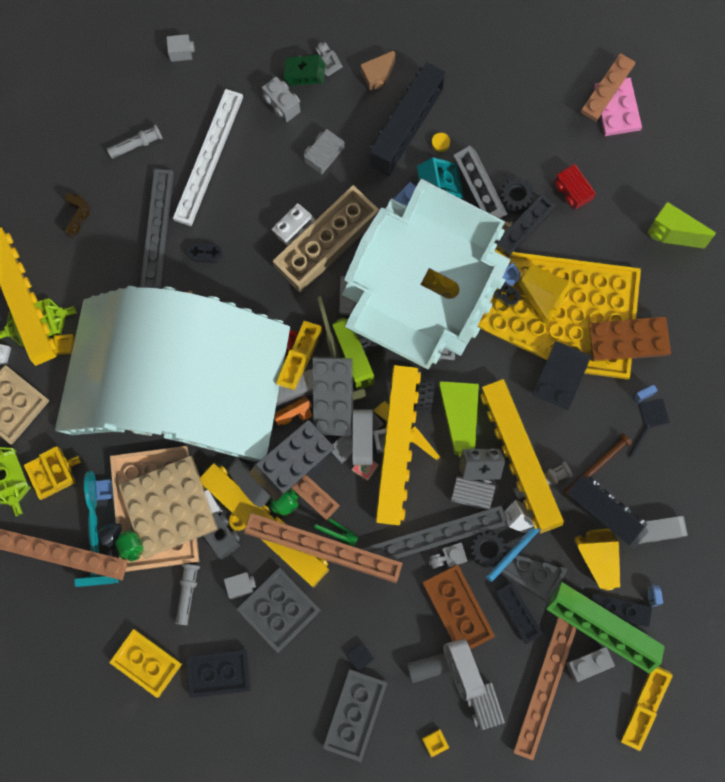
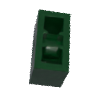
M316 54L286 58L284 79L290 86L324 84L326 63L320 55Z

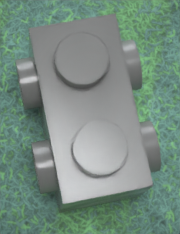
M275 77L262 87L263 99L267 104H271L275 113L282 117L286 123L301 112L299 98L295 93H290L287 84L283 80L280 81Z

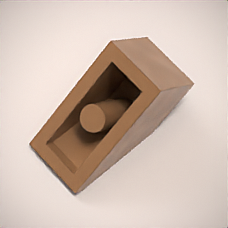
M394 51L361 64V74L370 91L381 89L387 83L395 64Z

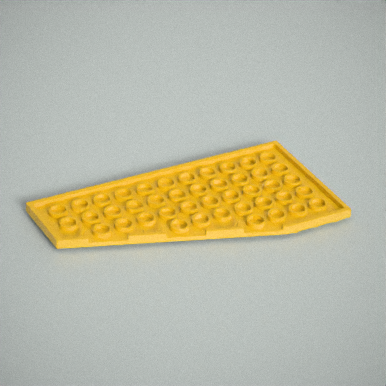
M494 250L495 252H497V253H499V254L505 256V255H504L502 252H500L499 250ZM516 252L507 257L511 259L508 265L514 263L520 275L525 268L529 269L531 265H534L572 282L573 285L566 299L548 325H546L519 286L521 282L519 278V281L512 286L520 294L518 304L514 307H507L492 297L490 303L493 305L488 314H483L477 327L545 360L548 359L555 341H558L591 355L584 374L629 380L632 359L593 362L588 325L589 323L636 319L641 269ZM428 268L420 284L421 286L448 299H453L459 294V286L455 281ZM504 288V290H503V292H502V294H501L500 296H503V293L506 294V293H505V291H506L505 288ZM514 295L508 296L507 300H514Z

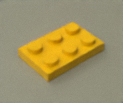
M135 629L132 630L109 662L156 698L160 697L182 665V663Z

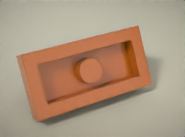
M305 396L275 412L274 419L278 426L291 422L295 415H298L303 422L312 417L309 408L311 404Z

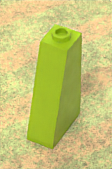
M341 318L335 321V324H332L344 358H353V382L356 390L375 385L374 374L357 333L345 327L348 319Z
M440 381L439 391L454 455H458L461 458L462 449H475L479 384Z

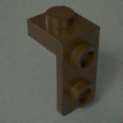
M67 192L64 200L69 206L77 209L65 230L68 237L73 239L80 232L84 219L86 220L89 217L91 208L84 201L83 197Z

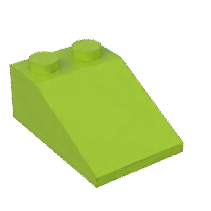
M669 202L665 204L647 232L656 241L704 249L716 234V232Z

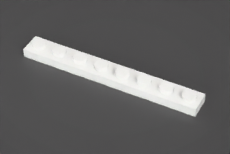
M225 89L174 214V221L192 226L242 102V94Z

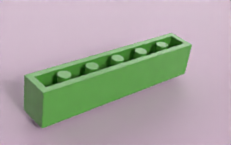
M563 582L551 593L547 605V610L649 674L662 663L665 646Z

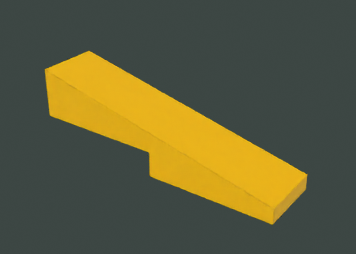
M303 321L292 350H289L276 385L291 390L296 389L322 335V326Z
M384 401L373 411L387 422L388 404ZM416 426L411 429V431H414L413 443L435 460H438L440 456Z
M658 666L650 674H647L622 736L621 743L636 750H641L656 718V711L673 676L670 671Z

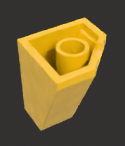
M531 265L529 269L525 268L521 273L519 286L543 323L548 325L568 296L573 283Z
M610 529L590 530L586 532L585 537H576L575 543L600 589L613 590L620 587L619 541Z

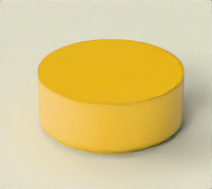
M445 133L435 134L432 138L433 149L437 152L447 151L450 146L449 136Z
M233 513L229 516L228 522L232 529L241 531L246 528V525Z

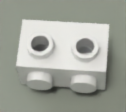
M297 203L276 223L272 231L278 239L286 246H289L316 220Z

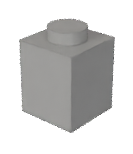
M188 34L167 36L168 54L171 62L192 60V52H195L194 42L190 41Z
M247 572L224 579L229 599L254 593L253 588L256 587L254 577L250 576Z

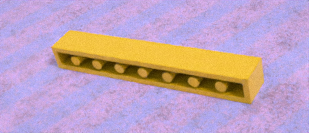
M1 227L0 286L29 359L37 366L57 357L54 351L57 347L54 340L48 336L51 332L46 322L43 323L42 318H44L40 307L37 308L35 304L38 300L34 292H30L29 288L32 285L28 277L23 275L26 271L23 264L17 260L20 256L16 248H12L11 244L14 241L10 233H5Z
M393 365L376 523L400 525V521H404L405 509H402V504L407 499V489H404L405 481H409L410 470L406 469L407 462H411L412 457L409 443H413L414 431H411V425L416 421V411H413L414 403L417 404L419 395V392H415L416 384H420L421 372H418V368Z
M504 379L482 387L481 401L483 405L487 404L489 409L487 415L490 422L495 423V435L498 440H502L504 445L501 446L505 458L509 457L511 462L508 464L512 475L516 474L518 479L516 485L520 493L523 492L525 496L523 502L526 510L532 513L533 518H531L534 529H538L541 534L562 526L563 518Z
M213 463L200 477L202 485L246 526L251 513L285 524L278 517L274 519L269 514L271 510L267 506L258 507L254 505L234 479L231 480L227 476L228 471L221 464L217 467ZM261 539L313 588L329 571L326 567L328 563L323 559H317L314 556Z

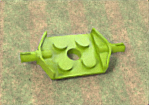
M50 298L35 303L37 308L40 307L43 312V323L46 322L51 333L48 336L57 333L62 335L66 316L76 314L74 306L66 309L59 308ZM9 311L6 327L0 331V339L7 336L11 337L23 348V341L11 311Z
M0 447V471H6V477L0 480V504L12 506L15 516H19V514H23L19 501L31 487L27 484L15 453L17 451L14 448Z

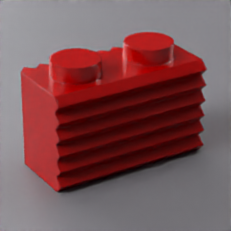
M576 164L556 175L555 187L559 192H563L566 203L570 207L572 206L574 210L594 199L596 192Z

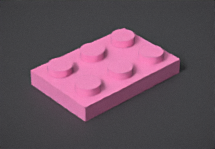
M631 78L625 79L600 116L605 136L640 131L642 129ZM599 83L594 84V90L597 88Z

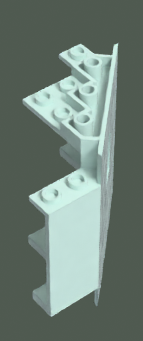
M421 179L412 194L408 206L391 199L386 209L381 207L362 237L344 279L348 284L342 295L357 302L345 327L428 370L432 363H437L441 355L438 351L442 352L444 348L461 356L471 337L476 338L480 330L477 326L484 313L488 314L493 305L490 303L494 292L497 288L501 289L505 282V279L502 277L511 259L494 251L497 246L494 243L495 240L500 241L505 231L502 229L505 221ZM428 268L455 281L459 286V294L453 299H448L421 286L420 284Z

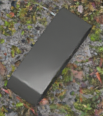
M235 457L227 468L228 473L254 505L263 507L270 499V496L249 474L255 464L250 460Z

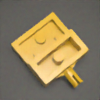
M56 446L40 454L39 458L24 465L38 498L43 500L75 484L76 481L71 467L82 462L78 455L67 460L62 450Z

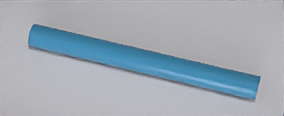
M532 527L486 576V579L492 582L539 530H535Z

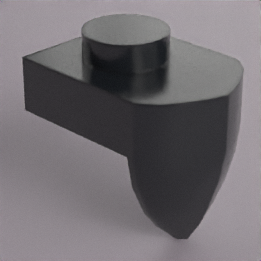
M108 524L97 532L100 537L99 541L105 548H116L115 542L121 534L122 524Z

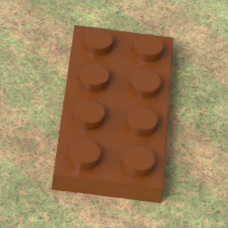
M666 317L589 323L588 325L593 362L671 355Z
M458 565L423 582L452 642L465 639L471 650L495 637Z

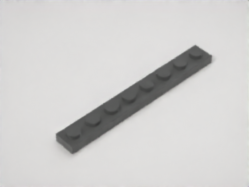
M154 169L140 288H161L174 176L173 170Z
M502 506L365 547L362 550L396 560L508 524Z

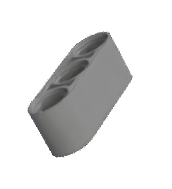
M353 410V465H373V410Z
M684 516L646 521L648 524L646 528L649 532L638 544L688 536Z
M460 639L444 644V655L462 700L466 701L484 695L485 687L467 641Z

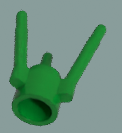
M331 518L328 521L345 533L341 535L317 524L314 525L316 529L339 538L340 543L352 547L355 546L358 536L354 535L355 532L346 529Z

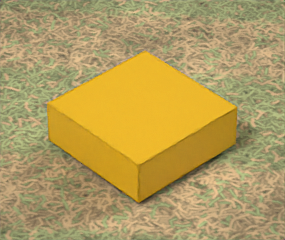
M54 335V342L57 347L54 350L56 355L72 354L74 335Z
M440 729L422 738L431 757L449 748Z

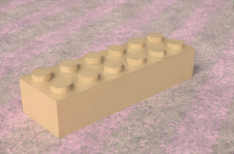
M353 185L273 260L274 268L301 293L367 231L379 209Z

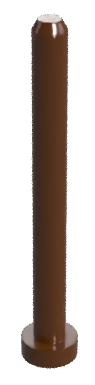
M624 433L620 435V440L582 475L586 478L593 476L624 446L629 447L632 444L630 438ZM577 478L568 488L564 490L563 494L566 497L570 496L567 494V492L572 488V486L578 481L579 478Z

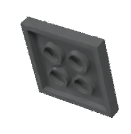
M281 568L277 569L236 609L277 653L321 611Z

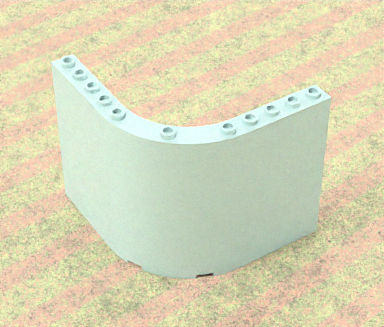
M127 286L125 289L118 288L116 291H109L105 294L101 293L98 296L84 299L55 431L69 435L124 432L125 430L148 436L164 434L165 439L259 462L268 452L279 386L276 385V382L284 364L290 326L283 324L281 320L268 319L267 315L254 314L250 309L237 308L234 303L220 302L219 298L214 296H208L207 298L175 291L172 287L158 289Z

